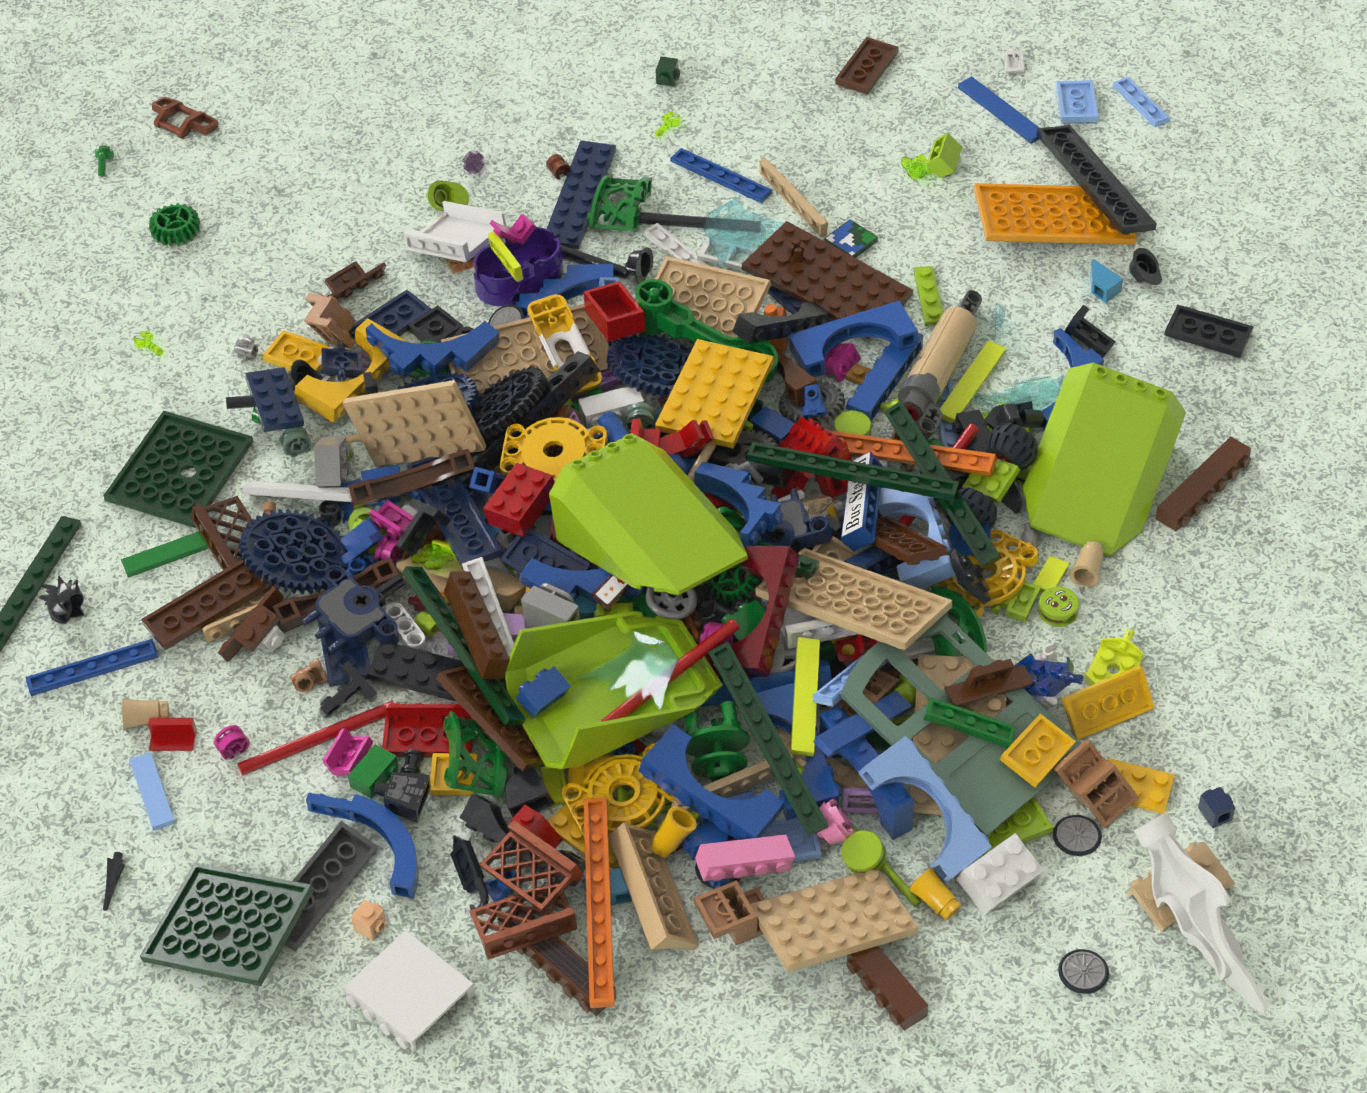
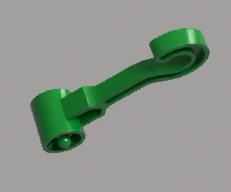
M648 279L638 284L635 291V301L644 311L645 331L642 333L657 335L665 332L674 338L686 337L695 343L699 339L774 356L773 365L764 384L773 379L777 372L778 353L768 341L748 344L740 337L726 336L697 320L692 315L690 308L672 299L673 290L671 286L662 280Z

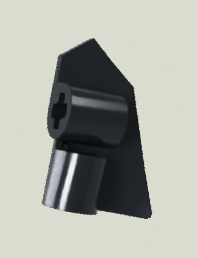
M1027 396L993 407L984 423L992 429L1003 423H1012L1020 427L1040 428L1043 423V413L1041 410L1033 409L1032 397Z

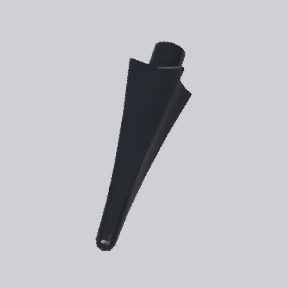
M114 852L113 859L107 858L104 911H107L115 887L125 866L122 863L123 853Z

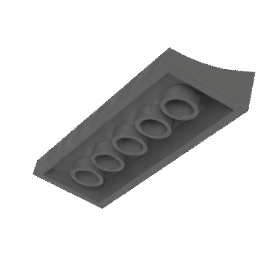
M342 821L293 879L294 882L310 884L314 889L284 946L295 952L378 850L377 845Z

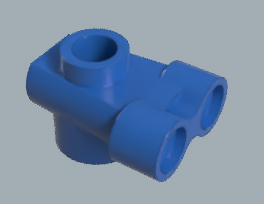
M818 384L805 386V406L802 407L803 418L827 415L826 404H823L824 399Z
M367 553L360 558L350 560L349 568L346 572L353 578L370 565L377 563V561L373 559L370 553Z
M516 870L506 871V879L517 878ZM490 879L485 882L493 902L502 900L514 892L497 879Z

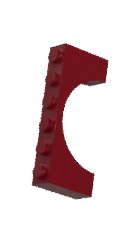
M745 546L748 559L741 562L740 567L750 575L764 578L768 587L769 600L764 617L754 631L730 646L747 676L769 677L800 555L789 546Z

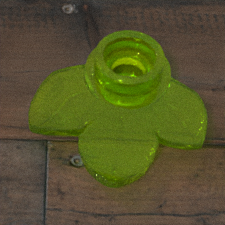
M923 153L914 159L903 157L901 160V165L907 170V175L910 178L921 179L925 174L933 173L926 165L927 159Z
M426 544L422 552L414 554L411 558L413 564H424L427 570L432 571L441 569L443 563L454 561L453 555L443 552L438 544Z

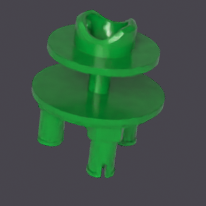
M726 701L721 704L723 718H717L718 722H716V719H712L711 727L703 729L699 727L697 710L684 716L686 733L692 737L685 753L699 757L691 764L692 772L695 775L708 777L712 782H715L747 767V757L739 753V751L748 746L750 735L741 729L740 721H737L735 702Z

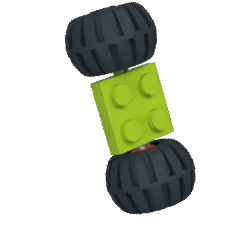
M1003 423L995 427L988 436L987 453L996 454L997 456L992 476L971 473L962 486L963 488L959 489V492L982 528L988 523L990 530L995 525L997 519V507L994 502H1001L1019 471L1027 469L1035 461L1038 453V444L1033 435L1026 429L1012 423ZM945 511L948 521L952 524V519L948 515L947 511Z

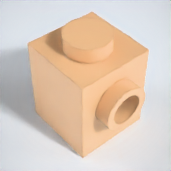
M364 900L351 916L354 931L372 941L384 930L387 924L384 909L379 904H372L367 900Z

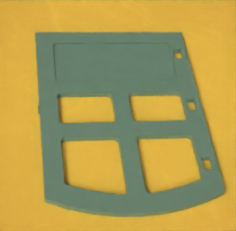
M945 614L915 641L941 634L974 667L978 665L986 666L994 662L987 653ZM955 633L964 641L962 644L952 637ZM877 642L855 665L845 682L840 697L892 746L904 736L911 740L932 722L924 720L926 704L901 725L896 726L864 696L863 691L866 685L884 662L891 663L928 700L932 697L949 704L952 703L945 690L940 689L901 649L883 642ZM970 670L966 672L963 676H961L958 680H956L953 684L966 681ZM1024 688L1004 693L1012 703L993 719L1017 726L1013 742L1041 713L1076 741L1060 762L1082 744ZM965 733L963 734L967 737V740L939 763L932 762L917 747L920 755L930 763L933 772L945 782L950 794L959 800L964 812L973 818L974 825L986 836L991 834L1058 777L1052 769L1041 783L1034 788L999 760L1008 748Z

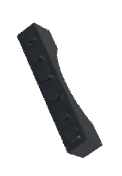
M812 301L801 303L799 311L789 316H768L753 312L738 314L732 332L748 344L788 337L789 334L828 323L830 312Z
M471 795L459 818L466 822L465 826L475 832L479 830L484 833L482 837L486 840L500 843L510 832L500 807L483 796ZM512 840L506 847V851L516 850L517 843ZM557 850L576 863L581 872L584 873L586 870L585 859L572 851ZM532 853L522 854L521 862L532 861ZM538 865L537 872H548V865ZM563 875L555 876L554 882L559 881L561 883L565 877ZM573 881L569 886L575 887L578 883Z

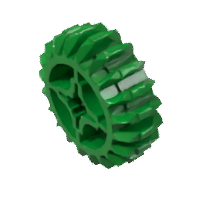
M179 202L176 205H163L162 209L157 208V212H153L152 217L149 218L151 236L157 243L161 242L163 246L167 243L170 247L173 243H176L177 246H179L180 242L186 244L187 239L192 241L193 236H197L198 231H200V218L196 210L192 206L187 207L186 204L180 205Z
M737 564L724 571L721 578H719L720 574L709 579L706 587L711 589L710 594L716 595L718 601L723 600L725 604H729L731 601L733 604L736 599L745 600V596L752 598L750 592L752 590L756 592L755 585L761 584V580L757 579L760 576L748 573L747 579L744 582V576L747 572L740 567V564ZM729 570H731L732 572H735L734 575H735V578L737 579V581L734 580V579H732L733 576H732V573H731ZM733 585L739 587L737 590L734 591L724 590L727 587L730 588Z

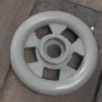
M647 587L646 602L649 608L656 615L666 619H684L692 614L697 605V595L694 588L686 591L688 598L683 599L682 594L675 595L667 592H662L661 597L654 595V587ZM661 602L667 608L666 610L659 606ZM682 604L684 609L678 611L676 607Z

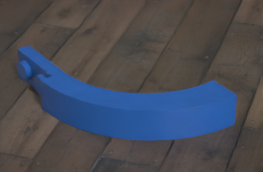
M308 793L306 803L309 812L359 822L378 832L390 845L395 856L394 871L390 880L391 893L414 899L418 885V863L412 837L403 822L388 808L367 797L355 794L352 801H348L344 798L328 797L321 793Z

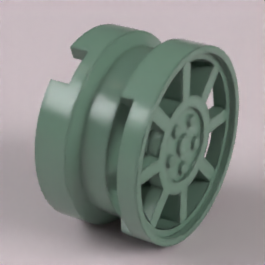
M635 403L628 407L626 411V424L629 430L631 429L632 419H641L643 428L654 429L655 410L651 405Z
M303 427L285 429L279 437L284 453L292 458L298 456V453L304 451L307 453L312 445L307 431Z

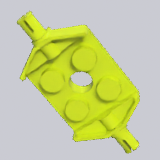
M1126 629L1123 638L1101 639V645L1088 672H1085L1084 681L1089 686L1140 666L1143 652L1131 642L1135 635L1134 630L1130 632V629ZM1115 667L1119 672L1112 674L1107 669Z

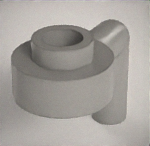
M749 461L739 466L736 463H729L724 466L748 471L757 484L763 481V477Z

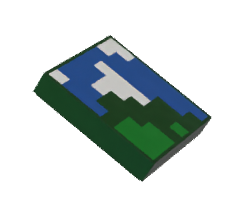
M849 219L826 236L824 241L856 258L878 242V237Z

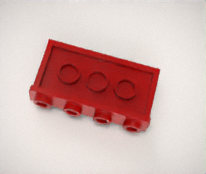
M802 417L791 427L786 439L778 445V447L828 456L834 446L842 451L845 449L841 445L842 440L811 418L807 421ZM800 472L809 479H811L814 475L811 473Z
M459 704L385 705L386 717L382 748L397 757H404L405 751L409 749L421 751L424 757H432L433 753H449V741L443 727L445 717L449 716V712L452 711L458 717L472 718ZM473 739L464 745L469 754H472Z

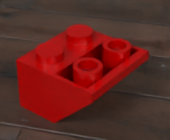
M846 441L841 443L845 447L844 451L834 446L828 455L829 457L852 461ZM815 474L820 491L824 496L834 498L847 492V480Z

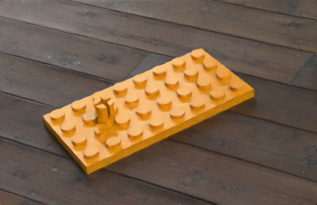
M975 183L974 193L986 241L1134 245L1136 243V234H1121L1080 186Z

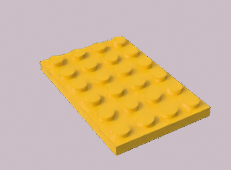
M697 339L659 415L655 429L660 428L661 432L673 434L680 431L692 420H697L698 425L702 420H707L714 436L710 443L734 448L773 365L774 356Z

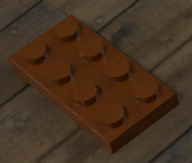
M866 37L835 78V84L868 95L898 54L899 47Z

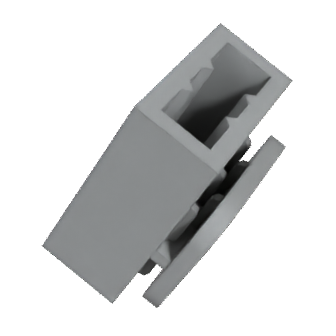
M543 583L539 588L533 586L522 597L521 604L525 628L580 620L579 606L574 604L572 596L550 584Z

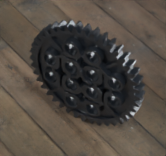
M538 367L523 368L521 371L518 369L515 373L511 372L508 377L505 375L502 380L498 379L496 384L492 383L489 388L484 389L483 393L478 394V403H476L475 408H472L473 412L471 414L483 439H489L492 435H497L498 431L503 432L505 427H510L511 423H516L518 418L523 417V413L529 412V408L535 405L534 402L539 401L538 397L543 395L542 392L546 390L545 387L548 382L541 369Z

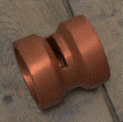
M559 154L552 155L546 162V167L558 180L561 179L558 175L564 174L567 176L568 171H571V167Z

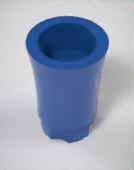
M609 411L599 417V426L604 427L607 432V444L629 434L616 413Z

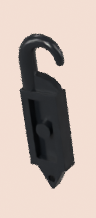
M454 835L453 851L450 855L463 889L468 893H479L480 904L478 907L487 905L489 893L471 841ZM472 904L469 906L471 910L476 908Z

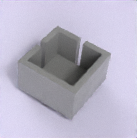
M322 436L314 445L316 486H341L347 479V475H350L351 472L350 463H347L346 455L350 454V444L346 443V437Z

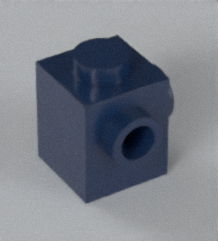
M1221 787L1206 790L1200 796L1198 808L1212 828L1233 820L1235 806L1230 795L1226 794Z

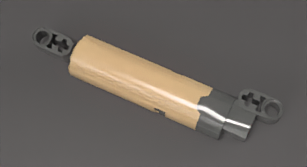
M969 290L956 307L948 308L943 312L898 394V402L902 401L926 440L935 432L943 416L941 410L936 407V404L977 329V321L974 314L982 302V297L975 290Z

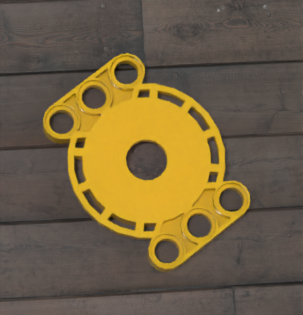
M561 417L540 420L530 425L527 429H524L520 424H512L506 430L500 461L501 473L507 476L510 471H506L505 467L508 465L515 466L516 463H520L553 475L555 482L563 466L575 459L588 455L593 450L601 449L607 445L608 436L606 429L602 426H594L587 431L577 421ZM515 431L521 432V435L518 437L511 436ZM597 433L603 434V437L600 439L592 438ZM560 445L563 447V452L559 456L548 457L544 454L545 449L550 446ZM511 448L519 449L515 454L508 453Z
M991 530V539H1001L998 542L992 543L1002 558L983 569L991 570L995 573L992 577L985 579L990 588L988 592L991 598L986 604H983L960 586L956 576L931 585V590L933 586L937 585L955 591L970 606H979L977 610H974L979 618L984 613V606L1000 604L1013 597L1023 587L1026 579L1025 567L1034 566L1039 560L1038 551L1035 547L1001 530ZM1010 546L1017 547L1015 550H1007ZM1027 554L1034 555L1032 558H1024ZM967 555L974 565L981 567L974 555ZM1021 573H1022V576H1021V578H1020V580H1019V579H1018V574H1021Z
M650 744L646 747L644 751V756L653 748L655 744ZM625 754L607 758L588 773L582 786L576 783H569L564 786L562 790L563 799L584 839V816L579 817L576 815L577 810L584 808V799L607 797L608 832L612 833L617 829L614 826H620L622 823L637 824L635 826L645 828L660 815L666 800L673 802V799L676 798L663 791L653 781L646 779L638 771L644 756ZM628 785L634 789V796L628 801L618 802L613 798V793L619 786ZM576 790L579 792L576 798H567V794L570 791ZM656 806H658V808L656 809V811L650 816V814L653 812L654 808H655Z

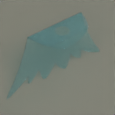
M736 197L709 213L704 231L714 247L719 266L722 268L727 259L728 252L736 256V247L749 252L751 250L750 240L765 242L766 238L762 232L773 234L775 231L771 228H780L784 222L776 221L745 209L741 200ZM728 210L725 216L720 217V212Z
M1048 376L1028 378L1017 382L1013 388L1004 389L1005 393L991 392L993 395H975L974 398L985 399L1004 405H1017L1058 396L1060 384L1064 376L1054 380Z
M634 631L631 647L603 665L575 679L602 676L597 681L599 683L613 678L608 690H613L627 684V697L642 688V697L645 699L651 693L655 704L661 709L667 684L678 659L665 641ZM648 644H656L658 649H652Z

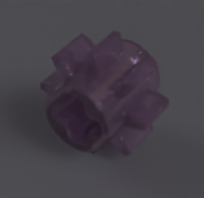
M477 150L475 153L469 151L462 159L464 169L469 174L472 171L478 173L485 165V162L482 161L484 159L483 155Z

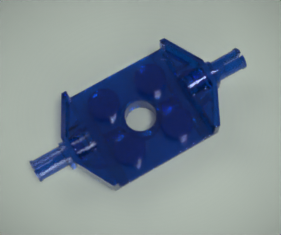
M1030 653L1014 666L1024 665L1033 683L1031 686L1024 688L1030 695L1055 697L1064 688L1070 686L1071 683L1082 684L1084 680L1082 674H1073L1074 665L1069 657L1066 658L1067 663L1035 660L1034 656Z

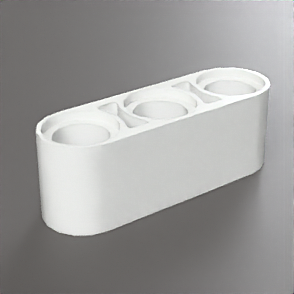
M399 603L388 604L384 611L397 623L401 645L427 652L425 635L405 608Z

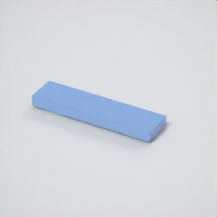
M1129 77L1113 82V87L1154 128L1170 121V117Z
M151 752L130 758L129 760L153 831L175 824Z

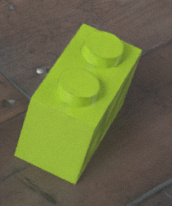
M949 133L944 134L934 140L926 165L940 178L952 175L956 171L962 146Z

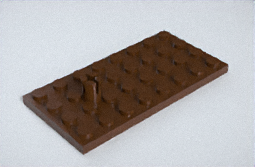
M788 221L742 263L741 267L742 270L755 277L770 280L771 286L803 303L816 302L830 312L829 318L832 320H838L896 301H900L903 306L913 295V289Z

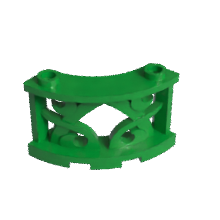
M606 174L602 177L594 195L591 213L589 212L587 215L589 228L638 232L639 218L642 210L639 205L651 196L652 177H642L640 180L613 178V174ZM624 190L625 195L630 198L621 200L615 207L608 196ZM605 214L604 222L608 221L612 215L609 225L598 224L600 215ZM618 220L626 226H615V223Z
M933 586L932 590L928 592L952 600V608L948 613L957 620L958 627L984 652H987V641L983 627L970 604L962 596L949 588ZM956 633L952 636L960 644L964 642ZM943 635L931 636L936 655L964 656Z
M450 711L449 716L445 717L443 725L449 741V765L444 774L446 785L452 789L503 798L507 768H504L503 761L504 757L507 758L508 755L501 751L496 742L485 733L477 722L472 719L458 717L455 712ZM474 738L484 748L492 752L484 755L479 763L472 758L464 746ZM485 762L492 764V767H489L487 764L484 769L482 768ZM459 770L465 772L463 780L467 779L471 772L474 774L471 785L458 783ZM479 779L481 782L489 786V788L474 785Z

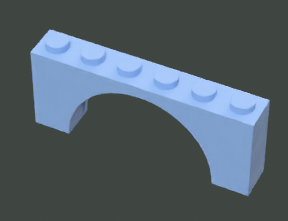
M881 488L878 508L883 517L909 515L921 518L929 524L927 537L947 546V555L939 557L938 560H923L917 565H908L904 562L896 566L901 582L923 589L956 576L948 554L951 551L947 539H943L946 536L942 524H938L941 521L937 509H933L936 506L934 498Z
M906 736L858 772L872 791L888 783L900 782L917 786L935 800L944 817L946 836L940 854L929 866L934 869L944 884L992 848L987 836L978 830L974 825L973 818L964 812L959 800L950 794L945 782L940 777H937L931 769L928 760L920 755L915 743Z

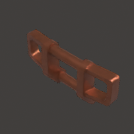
M162 97L152 102V110L158 113L154 120V126L162 127L175 133L181 139H184L191 129L207 135L218 127V120L202 111L193 110L178 100ZM179 111L189 115L183 121L180 128L166 122L169 117L177 114ZM204 121L209 125L203 126L201 123Z

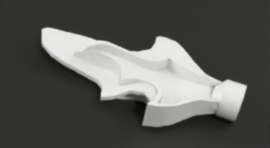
M1167 812L1133 830L1142 847L1149 850L1152 862V890L1157 908L1165 904L1171 908L1182 936L1187 937L1188 944L1196 946L1204 955L1210 965L1217 971L1220 982L1225 980L1252 1008L1262 1014L1267 1012V1004L1259 988L1242 964L1243 955L1240 944L1220 916V906H1227L1230 903L1228 894L1221 882L1207 870L1196 864L1174 838L1177 829Z

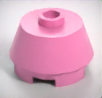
M834 798L827 803L824 802L819 808L829 827L817 834L830 845L844 842L848 836L856 832L852 829L854 825L846 812L836 807L838 802Z

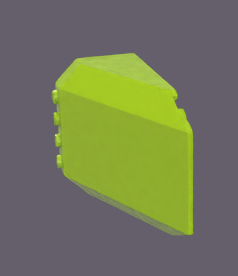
M1096 363L1069 368L1038 446L1036 459L1031 464L1022 488L1026 499V511L1029 514L1030 527L1084 547L1087 541L1099 542L1104 549L1103 555L1108 557L1114 555L1118 549L1123 548L1131 539L1141 534L1186 411L1173 392Z
M633 433L627 434L623 438L608 443L605 447L591 451L588 455L575 459L563 466L549 493L557 542L633 588L641 589L643 586L654 587L656 592L680 595L748 559L735 528L665 450Z
M637 611L520 629L505 672L507 692L526 718L522 725L545 766L557 769L582 766L695 711L715 694L723 684L704 656L628 717L601 722L613 710L697 646L681 620L666 619L661 616H656L655 618L642 616V612ZM555 666L571 687L566 695L535 718H532L516 699L520 692L519 687L528 680L532 682L537 679L535 676L544 668L549 670Z

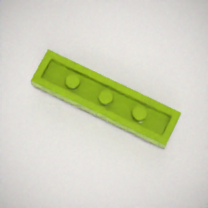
M933 266L914 267L913 272L925 326L937 325L943 311Z

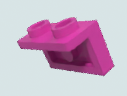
M840 343L832 348L825 357V374H833L837 382H842L852 366L861 360L853 343Z
M389 500L377 512L373 509L369 511L376 527L386 530L387 534L393 539H400L413 519L412 515Z
M342 728L324 757L323 763L333 775L348 776L368 753L373 741L369 736H352L346 728Z

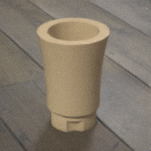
M1087 541L1084 544L1076 563L1069 573L1073 583L1087 587H1094L1098 584L1104 553L1102 544L1096 541Z
M122 699L124 729L148 725L149 718H169L168 701Z

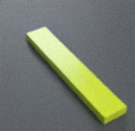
M990 340L987 341L941 406L940 410L943 420L953 423L955 422L956 413L965 411L1005 353V347Z
M802 637L797 639L790 754L811 757L814 755L815 743L813 741L815 739L817 703L813 702V694L817 692L820 648V640Z

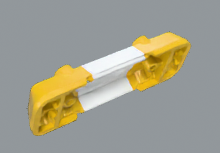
M551 295L533 301L528 305V315L555 372L564 364L555 349V344L558 341H568L574 354L579 351L591 356L563 296ZM599 372L573 397L592 392L602 383L601 373Z

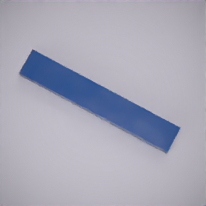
M971 76L958 83V88L1029 143L1032 144L1039 140L1036 133L1037 128L1040 127Z
M680 148L670 158L671 162L761 204L772 194V189L683 148Z
M149 639L25 678L30 695L34 696L156 659L158 655L153 639Z
M897 691L874 703L890 721L908 712L912 707ZM857 713L816 736L813 742L828 757H831L875 730Z

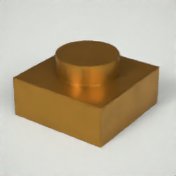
M855 363L845 375V380L861 385L867 372H871V369Z

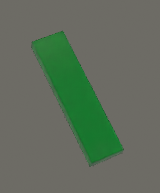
M198 531L123 558L121 562L128 578L207 550L208 547Z
M932 697L928 701L924 720L1009 748L1012 744L1017 727Z

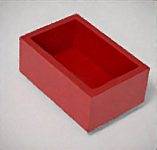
M620 281L584 291L585 312L608 342L645 331L644 311Z
M516 463L483 508L488 524L525 537L550 502L549 493L555 483L553 475Z

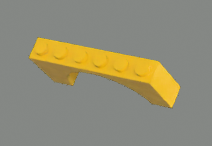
M367 318L356 328L355 342L370 358L371 364L365 372H371L372 380L376 379L379 382L382 375L386 371H390L389 358H386L377 346H372L367 341L366 327L372 323L385 335L405 342L406 340ZM363 374L342 382L322 381L306 375L295 386L297 402L333 423L346 413L343 405L345 398L366 394Z

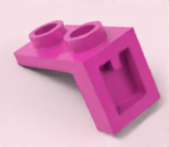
M524 214L519 216L511 228L493 220L489 223L494 228L493 232L501 238L505 236L510 242L515 243L516 241L522 245L537 227Z

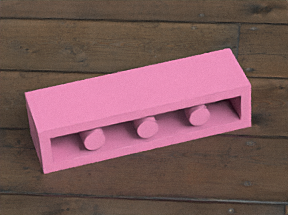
M786 834L701 844L695 857L703 881H719L726 878H742L751 875L761 876L775 872L783 873L790 870L795 859Z

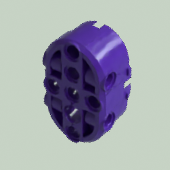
M536 227L523 245L516 241L512 243L505 237V246L521 265L523 280L519 282L515 281L490 248V244L481 249L474 259L475 273L473 275L476 294L481 301L493 306H516V302H520V294L540 293V287H543V279H561L564 271L562 246L559 238L555 239L552 231L542 227Z

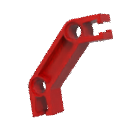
M692 420L680 431L660 438L659 448L665 450L667 454H680L681 458H686L699 452L714 439L707 420H702L699 425L697 420Z

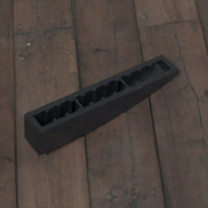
M980 410L956 413L952 429L954 434L960 437L970 423L976 425L979 428V432L966 450L987 453L986 445L990 431L987 424L984 423L985 420ZM1013 481L1001 502L1016 514L1020 513L1023 500Z

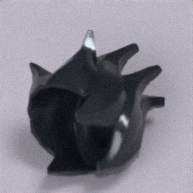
M58 576L57 587L42 584L41 587L45 588L49 594L40 595L39 598L45 601L53 621L59 624H67L71 617L84 616L81 610L84 595L79 588L77 579L72 585L71 579L66 583Z

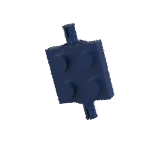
M339 342L335 349L322 348L321 374H326L327 376L338 375L339 381H341V378L342 381H345L346 377L355 378L362 374V352L345 349L343 342L342 346L341 342Z

